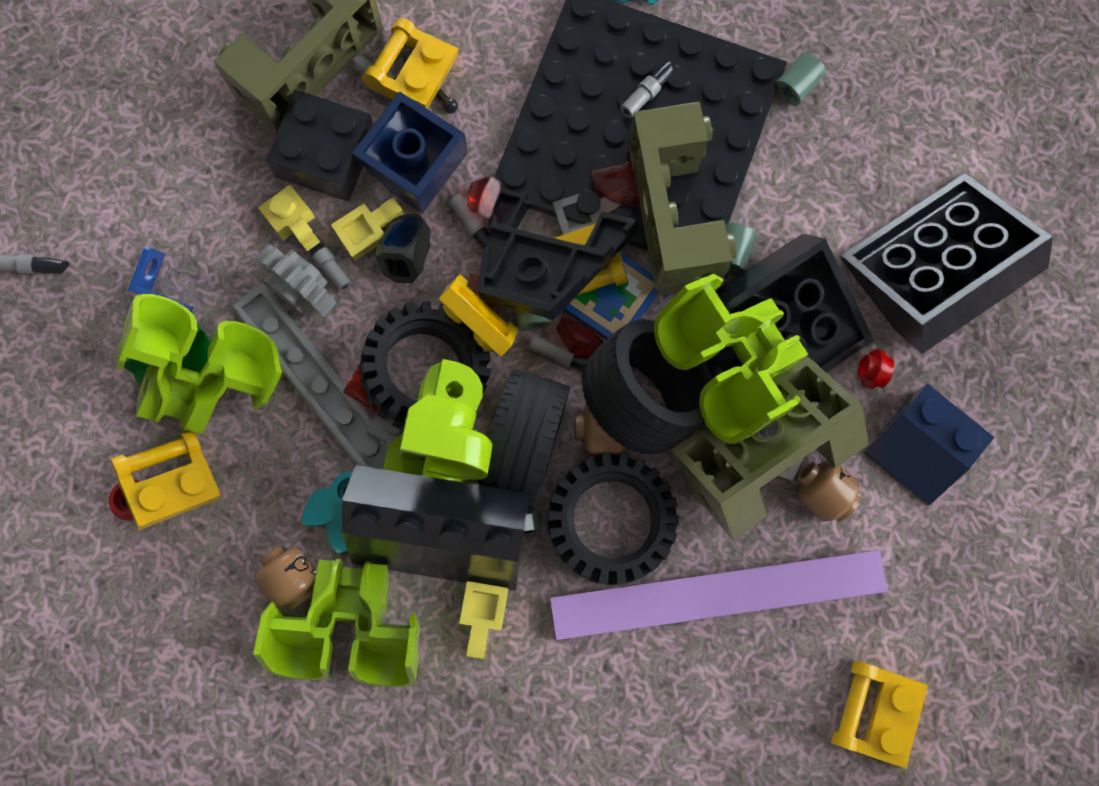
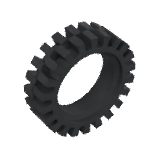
M422 301L420 308H415L414 302L405 303L402 311L395 307L388 311L385 319L381 316L375 322L374 329H370L366 337L359 364V375L362 377L360 381L362 392L367 391L366 401L370 407L376 405L379 408L377 415L383 420L387 416L394 420L392 426L401 429L402 424L405 425L408 409L417 403V400L407 397L397 389L391 381L387 370L388 353L401 339L411 335L424 334L443 340L457 354L459 362L470 367L479 376L483 394L488 386L486 382L490 378L491 368H487L491 360L490 352L483 351V348L473 337L475 333L463 322H455L446 314L443 309L444 304L440 303L438 310L431 309V301Z
M602 453L599 457L593 458L591 456L584 459L581 464L574 465L557 484L548 512V527L551 541L561 560L579 576L581 575L589 581L606 585L633 582L653 572L671 552V546L675 543L677 537L676 528L679 525V515L676 513L677 500L676 497L671 495V486L668 481L664 482L659 476L660 472L655 467L651 469L645 465L646 461L640 458L636 460L629 458V454L611 455V453ZM606 481L625 483L636 489L644 497L650 511L651 525L646 541L633 554L622 558H607L595 554L580 541L575 531L574 509L579 498L593 485Z

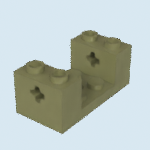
M307 0L312 16L316 20L312 23L309 32L297 44H292L285 50L278 63L244 34H241L234 42L226 44L214 63L233 96L277 133L294 90L317 96L383 29L376 0Z
M700 102L642 110L633 113L628 150L656 295L679 292L685 285L712 274L724 278L726 272L730 269L732 259L736 258L737 255L734 235L732 233L727 234L724 220L677 227L679 221L676 203L668 201L666 188L671 186L670 177L697 173L701 159L706 157L707 142L712 140L711 121L709 116H703Z
M808 356L773 379L786 402L796 395L801 398L799 404L792 410L766 426L768 428H776L778 431L775 435L769 438H759L756 436L757 433L740 442L731 444L723 442L716 437L706 425L671 449L685 486L732 540L767 517L760 488L815 449L833 467L837 468L869 445L863 405Z

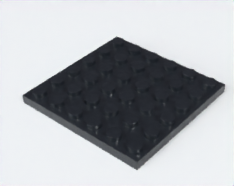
M566 0L489 188L490 194L493 195L495 187L525 193L530 200V209L555 218L556 212L552 202L579 194L577 203L562 208L566 219L583 225L592 222L590 215L599 210L601 198L620 192L624 204L619 205L615 211L610 213L636 219L638 231L628 244L648 251L628 150L633 117H626L621 112L620 107L637 90L638 85L647 76H650L658 67L670 59L674 73L661 87V91L652 100H648L639 111L700 102L703 116H709L711 121L712 140L707 142L706 157L701 159L697 173L670 177L671 186L666 188L668 201L676 203L679 221L677 227L724 220L725 224H727L732 216L778 88L775 82L783 74L787 62L611 0Z

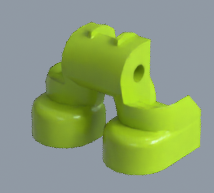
M712 274L685 285L670 300L655 319L654 335L658 348L664 358L671 365L682 370L695 367L713 358L723 348L731 346L742 366L733 367L715 376L708 382L700 393L699 405L701 415L711 432L723 442L734 444L759 432L772 421L784 416L799 404L801 398L797 395L786 402L772 379L792 368L804 359L808 353L802 346L798 335L786 341L782 337L775 323L783 317L784 313L782 310L779 311L772 298L742 312L729 314L715 292L723 283V278Z
M140 294L135 296L124 321L123 336L116 349L117 370L124 369L127 358L149 364L140 387L136 416L152 420L155 423H159L163 415L180 419L181 430L203 434L218 399L223 395L227 387L250 394L254 411L267 405L282 375L278 349L274 340L266 333L246 323L223 321L219 323L208 348V362L202 371L196 372L181 367L183 357L189 352L198 331L194 314L183 305L169 298L154 294Z
M442 359L440 363L431 366L420 385L417 403L408 409L403 433L387 446L382 469L470 484L472 480L487 477L492 453V442L484 434L473 430L476 410L482 399L483 391L479 376L470 367L446 359Z
M336 559L335 561L319 560L311 607L307 618L284 613L276 608L272 601L261 614L253 655L263 669L271 674L297 680H323L329 677L333 654V644L330 638L336 621L355 623L356 639L353 641L348 668L350 676L354 680L375 686L408 687L416 682L419 659L417 646L420 626L416 613L409 616L410 624H384L389 592L387 565L372 564L371 561H366L363 568L344 567L342 559Z

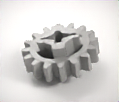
M268 244L255 258L259 265L269 274L263 281L278 296L300 313L306 307H309L315 314L323 318L337 304L324 288L328 281L322 277L321 273L311 263H308L295 251L290 250L287 255H283L276 247Z

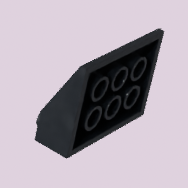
M964 173L843 253L841 260L894 330L923 354L1048 269L1053 236Z
M801 234L715 290L729 314L742 312L772 298L779 311L782 310L784 313L783 317L775 323L784 340L786 341L798 335L802 346L808 353L807 356L826 373L874 341L826 238ZM731 346L723 348L713 358L705 361L712 379L733 367L742 366Z
M355 465L342 499V535L351 563L364 566L366 561H371L372 564L387 565L388 570L464 583L469 581L505 587L516 591L530 493Z

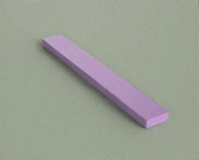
M880 550L551 597L550 602L556 640L884 593L888 592L881 553Z

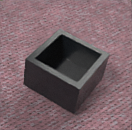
M294 90L266 161L278 179L349 202L363 168V165L353 157L352 152L374 125L371 115L355 108Z

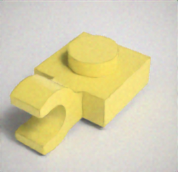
M288 185L258 207L282 240L294 234L306 251L320 243L307 224L315 216L291 185Z
M391 198L373 212H370L364 203L331 224L352 258L356 261L378 247V243L384 234L382 230L387 228L398 217L405 214L396 199Z
M467 581L459 621L460 625L472 626L467 657L484 659L489 630L502 631L509 588Z

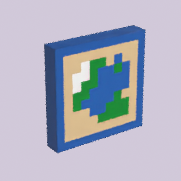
M622 253L621 256L629 282L618 286L614 282L577 295L563 310L605 340L626 324L640 320L657 296L652 273ZM607 264L603 269L610 267V265Z

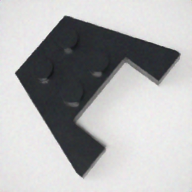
M495 187L492 196L494 202L493 214L489 215L487 226L489 229L488 244L483 250L477 293L483 301L554 320L636 235L638 231L636 219L602 212L586 244L580 245L517 229L530 206L528 195Z

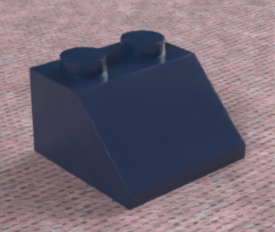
M400 91L352 152L353 157L388 191L422 214L468 154L466 137L463 132Z
M926 384L908 397L865 450L864 454L929 506L972 467L995 437L932 386Z

